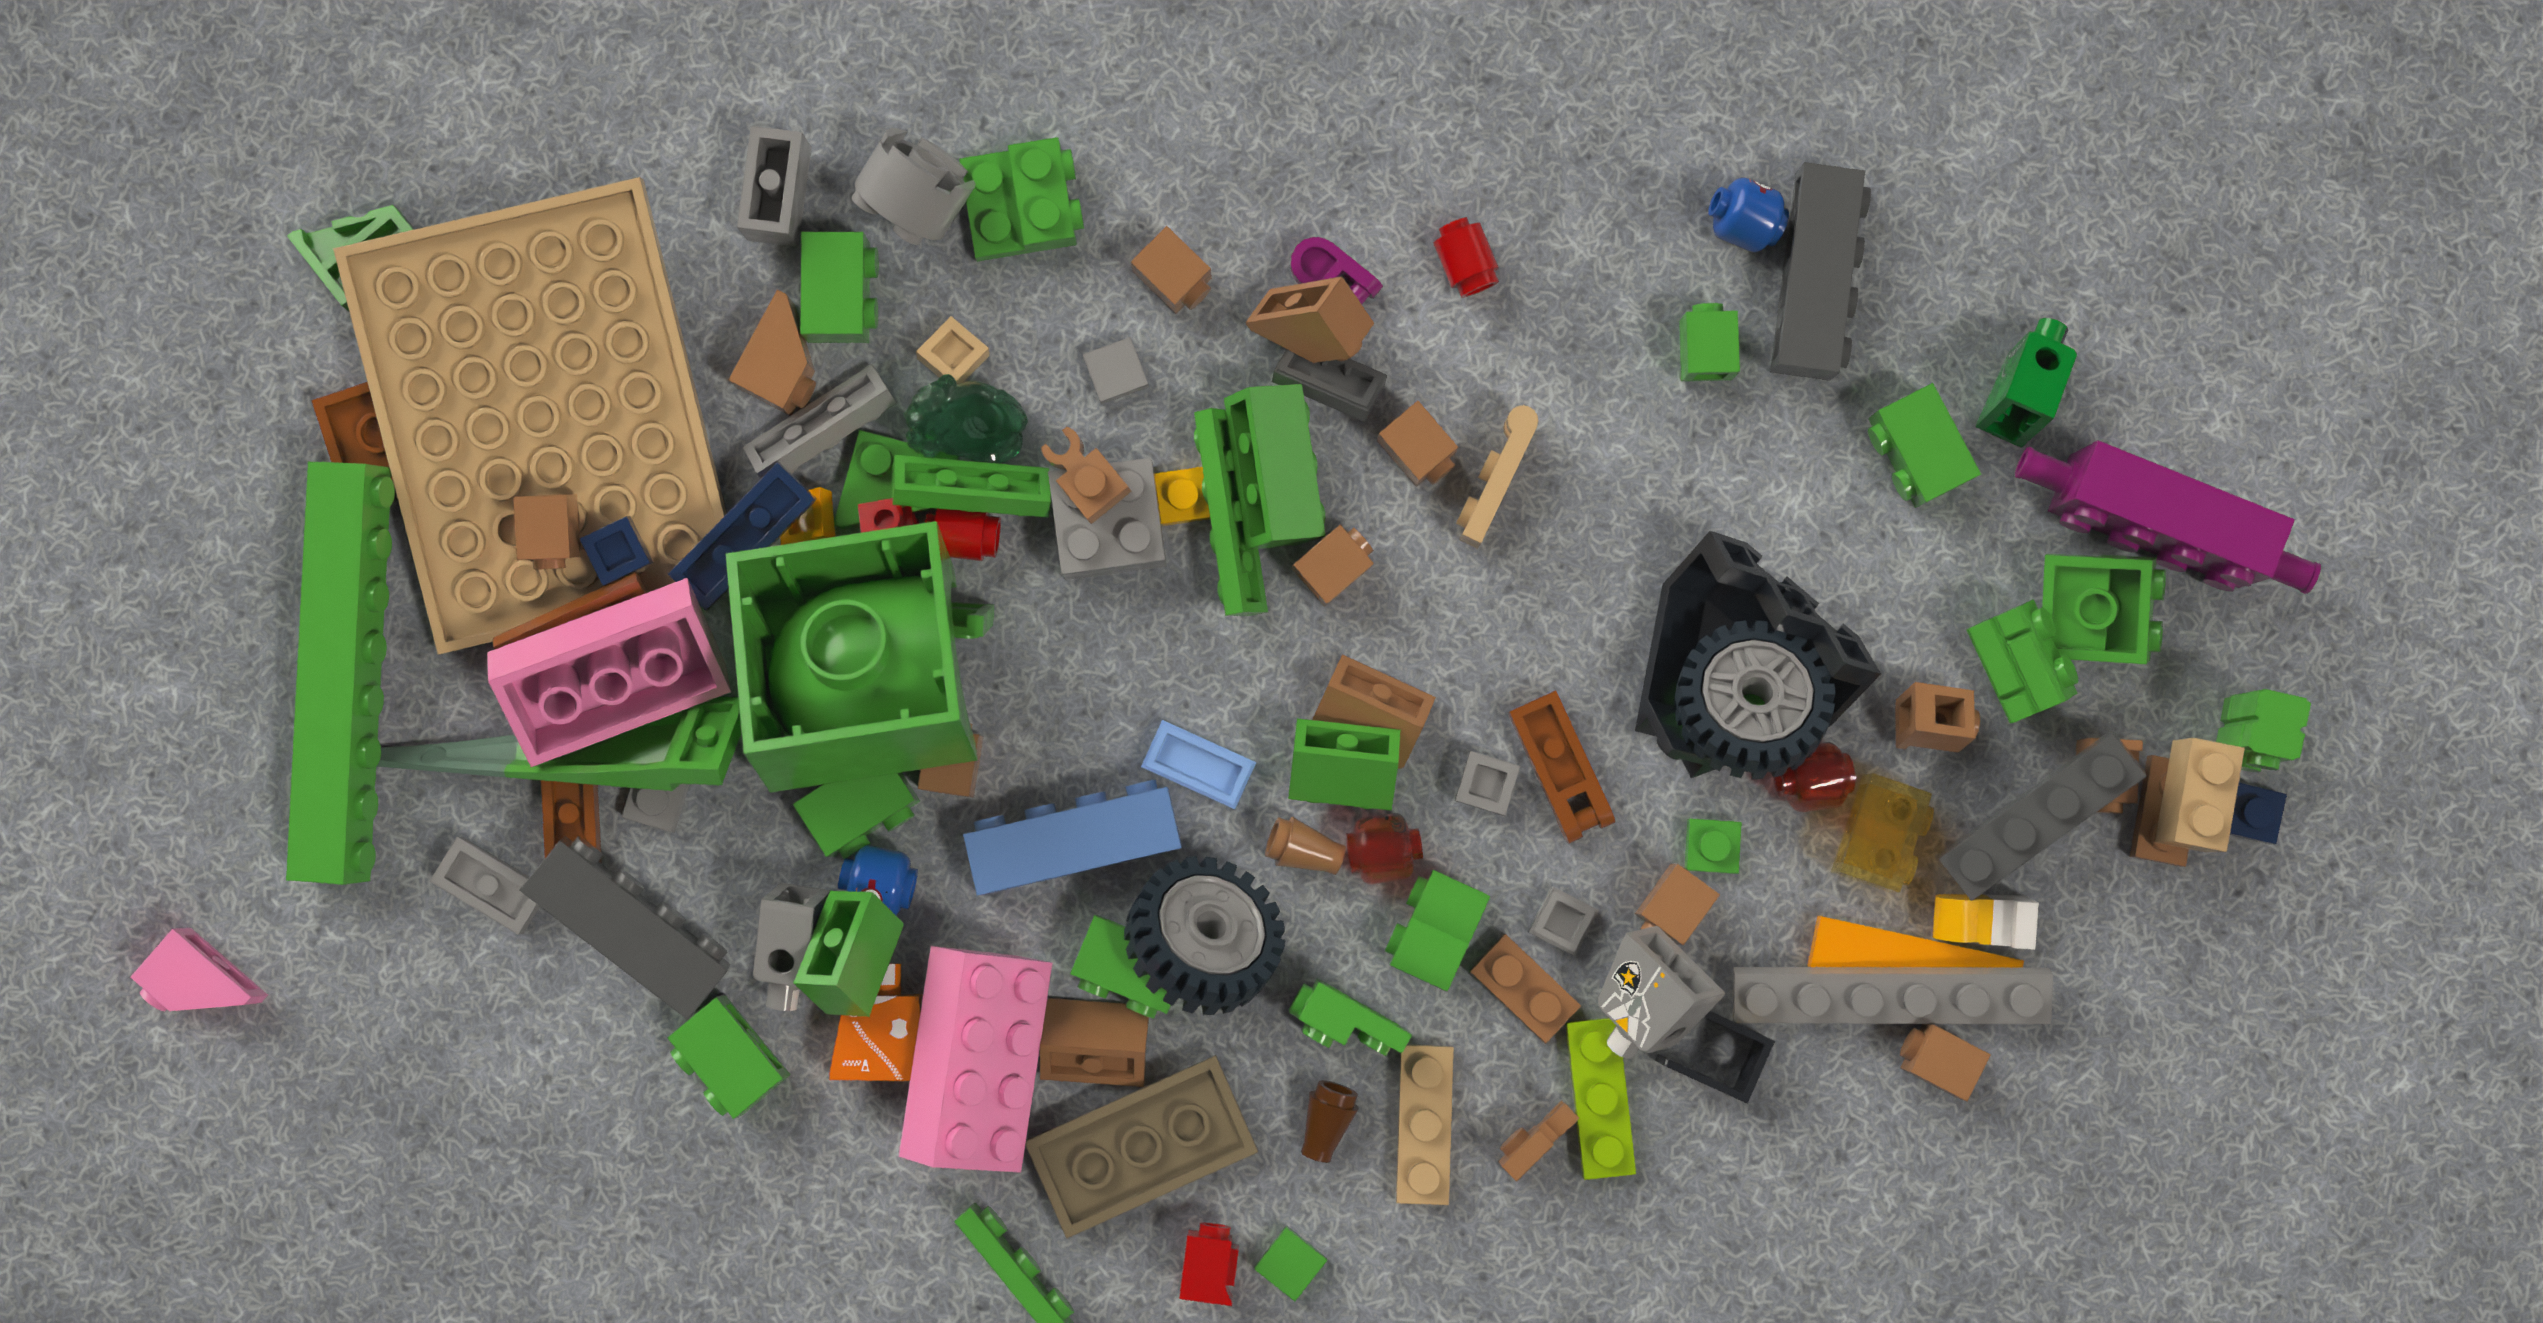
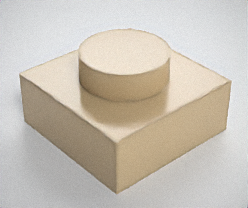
M952 316L916 351L917 359L954 391L990 356L989 348Z

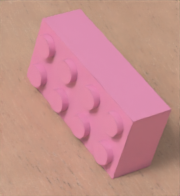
M688 578L487 652L488 682L531 767L731 692L726 663Z
M931 946L899 1157L934 1168L1021 1173L1052 962L1016 955Z

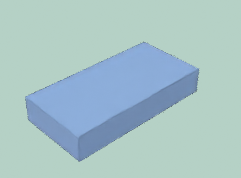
M1162 720L1141 767L1232 809H1236L1256 762Z

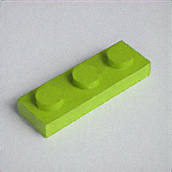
M1610 1018L1565 1023L1575 1114L1579 1117L1576 1125L1582 1178L1584 1180L1636 1174L1623 1057L1615 1054L1607 1044L1608 1037L1616 1027V1024Z

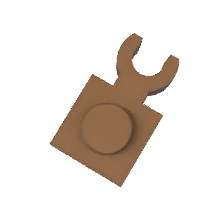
M1066 426L1062 431L1070 441V448L1065 454H1055L1047 444H1044L1041 450L1052 466L1067 470L1056 482L1092 524L1132 491L1097 448L1084 457V445L1081 438L1073 429Z
M1561 1100L1537 1126L1534 1125L1528 1132L1523 1127H1520L1502 1144L1500 1150L1505 1155L1498 1161L1499 1164L1517 1182L1554 1146L1553 1143L1577 1122L1579 1117Z

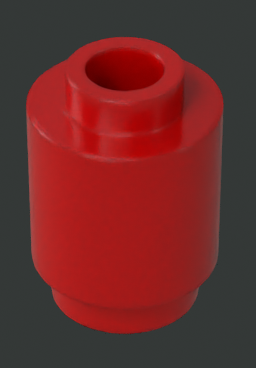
M1465 217L1450 222L1439 229L1441 237L1435 240L1433 244L1451 288H1457L1461 298L1475 295L1499 283L1495 273L1499 267L1481 223L1470 224L1468 218Z
M937 509L936 515L927 514L925 523L937 522L950 558L983 561L984 556L996 558L1000 541L1001 517L989 516V513L966 512L950 509Z

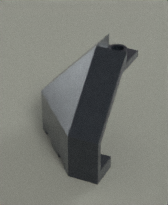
M1709 531L1662 584L1635 727L1636 732L1657 737V744L1666 756L1675 760L1681 759L1690 778L1715 769L1710 766L1711 758L1706 755L1701 760L1693 752L1695 745L1693 741L1687 744L1682 737L1683 725H1677L1675 717L1677 707L1674 706L1675 693L1681 670L1692 649L1695 650L1698 642L1706 635L1711 638L1715 629L1726 625L1727 629L1731 630L1734 623L1739 621H1746L1748 628H1753L1756 620L1768 622L1767 630L1785 632L1787 637L1792 640L1795 636L1807 639L1805 649L1809 651L1814 647L1816 648L1821 657L1820 666H1826L1831 675L1829 684H1834L1835 697L1833 700L1835 706L1829 727L1881 675L1861 638L1844 623L1836 630L1821 618L1815 611L1819 602L1787 576L1781 583L1778 582L1757 564L1762 555L1747 542L1713 531Z

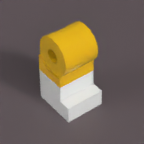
M1966 894L1935 895L1932 937L1950 942H1978V944L2011 946L2017 949L2035 950L2039 903L2024 895L1981 894L1971 901Z

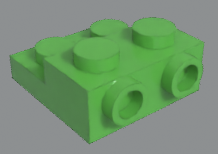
M1058 137L1008 145V151L959 159L960 163L968 171L963 180L965 182L974 180L976 184L966 204L977 262L1077 245L1075 230L1084 229V222L1079 198L1071 200L1069 198L1067 181L1076 179L1071 149L1061 150Z
M2045 555L2042 607L2049 612L2054 621L2056 636L2052 637L2060 656L2067 655L2071 660L2147 664L2151 659V652H2161L2163 621H2153L2154 600H2164L2166 570L2156 569V557Z
M1318 978L1313 987L1305 983L1302 984L1288 1009L1290 1014L1305 1023L1301 1029L1302 1033L1327 1048H1330L1334 1040L1345 1046L1355 1027L1361 1030L1357 1036L1359 1041L1384 1056L1388 1054L1390 1048L1402 1054L1412 1037V1034L1406 1028Z

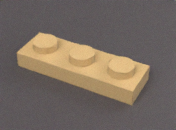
M1407 1045L1403 1053H1400L1396 1203L1449 1205L1453 1046Z

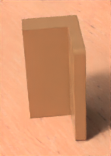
M1342 654L1312 720L1399 729L1398 768L1402 769L1425 725L1436 697Z
M1048 999L1040 1042V1080L1144 1087L1149 1017L1126 1008V1004Z

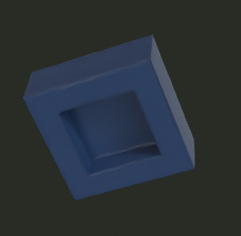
M625 516L580 538L603 586L654 563L631 516Z
M2239 783L2230 835L2269 845L2277 844L2287 794Z

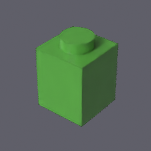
M1720 303L1693 305L1692 312H1686L1679 321L1681 381L1733 380L1740 372L1738 310L1723 311V304Z

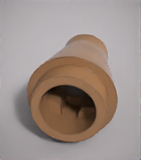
M1278 817L1267 841L1265 857L1274 859L1276 866L1325 871L1336 875L1343 862L1346 846L1334 842L1294 817H1291L1289 821Z

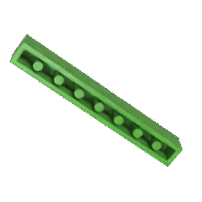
M308 461L287 881L340 885L370 881L371 870L375 864L376 851L372 844L373 820L377 814L379 804L378 796L375 792L376 767L381 758L378 724L379 714L384 705V694L380 687L381 667L387 650L383 629L384 611L389 603L386 571L387 558L392 550L389 514L390 506L395 496V487L391 479L390 467L358 463Z

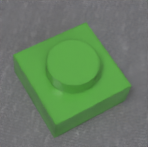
M1687 819L1684 868L1687 871L1739 874L1742 822Z

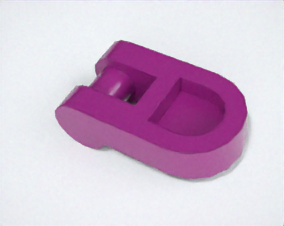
M1311 237L1304 239L1295 247L1291 255L1290 269L1294 280L1298 284L1336 278L1343 275L1351 281L1352 286L1350 289L1361 304L1368 297L1374 299L1383 288L1382 283L1333 242L1325 238Z

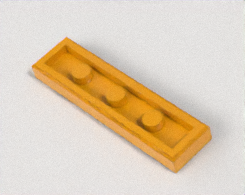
M1817 916L1807 966L2023 968L2024 960Z

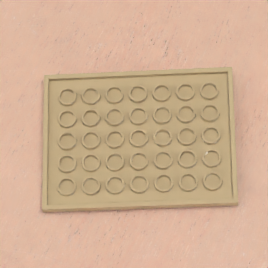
M641 177L333 248L438 655L493 642V637L603 587L581 541V556L565 558L566 568L533 569V559L517 560L513 497L577 494L580 538L625 516H631L654 562L635 571L646 590L651 592L675 583L668 573L706 536L727 512L644 179Z

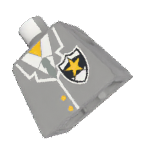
M1659 926L1628 932L1622 939L1598 997L1599 1008L1616 1024V1027L1607 1039V1044L1615 1054L1627 1059L1633 1058L1639 1049L1645 1053H1652L1672 1047L1679 1043L1723 998L1725 992Z

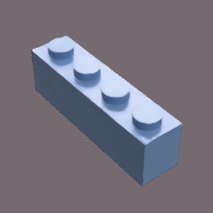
M1150 780L1126 786L1127 796L1107 801L1106 793L1099 792L1075 798L1077 808L1056 812L1055 803L1024 810L1026 820L1006 824L1004 815L975 821V832L963 834L977 896L1182 849L1169 788L1158 789L1156 780Z

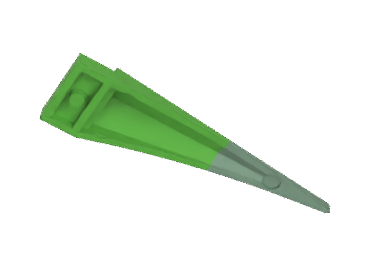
M739 697L714 698L534 767L530 766L515 734L469 741L381 748V758L377 767L673 791L680 784L722 785L742 733Z

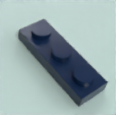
M777 462L668 575L675 582L688 578L699 605L705 611L709 610L729 590L726 553L771 547L817 498L781 463Z

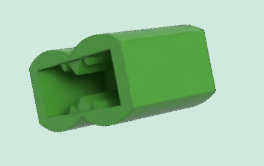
M1435 870L1431 871L1428 880L1418 876L1406 902L1407 905L1415 908L1406 927L1399 923L1396 924L1385 948V952L1393 955L1389 966L1447 992L1490 896Z

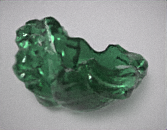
M944 374L937 381L921 387L917 394L913 396L912 403L904 413V418L909 428L906 433L908 446L916 453L922 454L924 457L934 458L942 451L947 455L959 456L975 462L998 464L1006 463L1020 452L1023 445L1021 432L1028 423L1027 414L1021 404L1005 390L979 381H967L957 384L955 378L950 374Z

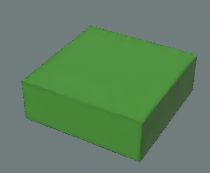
M1286 1225L1256 1263L1254 1269L1295 1302L1327 1262V1257Z

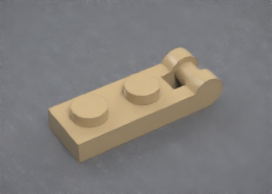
M1525 405L1517 406L1509 413L1503 427L1504 434L1508 440L1501 454L1491 450L1478 478L1487 482L1479 500L1471 496L1468 497L1456 524L1465 528L1459 540L1477 549L1483 541L1537 428L1538 415L1531 407Z

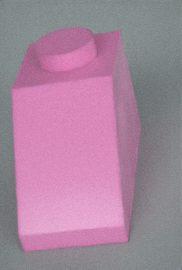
M192 928L172 929L130 977L143 988L140 991L142 998L160 1011L262 1003L268 996L266 992Z

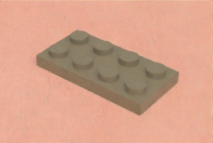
M1216 1055L1029 1138L1025 1143L1066 1239L1258 1153V1148Z

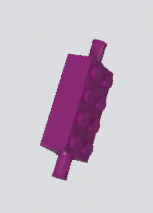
M2099 440L2069 455L2067 463L2038 452L2028 446L2017 464L2014 474L2016 478H2022L2055 492L2048 512L2060 516L2059 523L2062 526L2085 534L2089 533L2090 529L2109 536L2108 544L2126 552L2137 553L2140 548L2157 555L2156 563L2167 569L2185 572L2189 568L2205 575L2203 582L2214 588L2233 592L2235 587H2249L2254 583L2272 579L2300 590L2301 593L2308 594L2319 578L2321 571L2320 563L2311 562L2284 551L2295 519Z

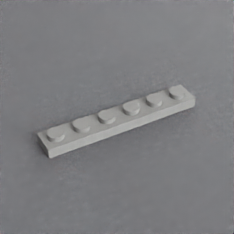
M1733 967L1732 1015L1735 1023L2051 1024L2053 973L2050 968Z

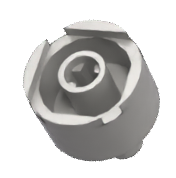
M889 128L855 181L856 191L851 197L852 201L862 210L874 215L879 213L895 224L893 231L900 238L911 244L919 245L923 238L940 240L945 236L976 184L974 180L965 182L963 179L968 172L965 167L937 145L922 137L918 144L915 145L903 140L908 131L899 128Z

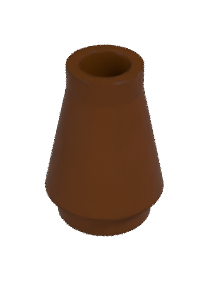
M1318 1081L1316 1090L1309 1092L1305 1138L1301 1150L1304 1156L1318 1162H1331L1336 1147L1359 1110V1107L1355 1104L1358 1097L1357 1092L1335 1082Z

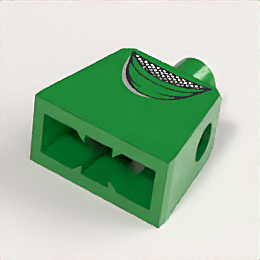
M2041 318L2035 331H2029L2011 349L1977 421L1976 428L2022 448L2054 419L2077 357V352L2073 348L2063 344L2068 333V327L2064 323L2052 318Z

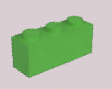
M1302 384L1247 387L1225 397L1224 404L1247 550L1297 546L1325 537L1324 524L1326 515L1319 497L1316 477L1318 463L1316 455L1312 451L1308 426L1310 411L1308 404L1304 400Z

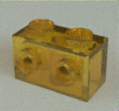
M1874 773L1862 775L1831 873L1887 892L1900 893L1902 885L1909 886L1918 865V857L1912 855L1918 836L1924 837L1927 834L1934 816V807L1928 806L1932 793Z

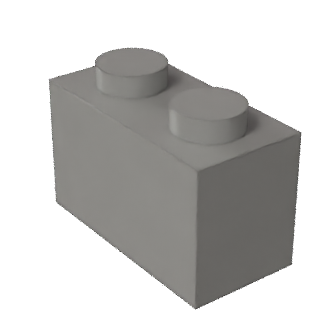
M751 126L737 222V228L748 241L799 246L812 150L811 145L802 132Z

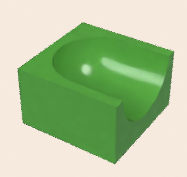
M936 521L726 553L744 755L770 793L978 761L976 742L969 722L962 689L954 637L951 588L957 587L955 569Z

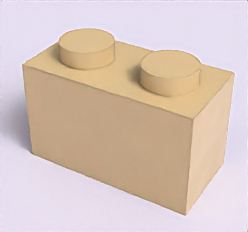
M2198 738L2172 741L2155 843L2206 853L2227 852L2245 748Z

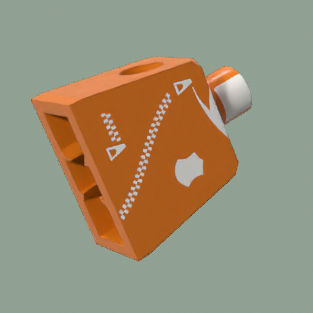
M889 963L869 1017L840 1016L829 1080L910 1081L923 994H901V963Z

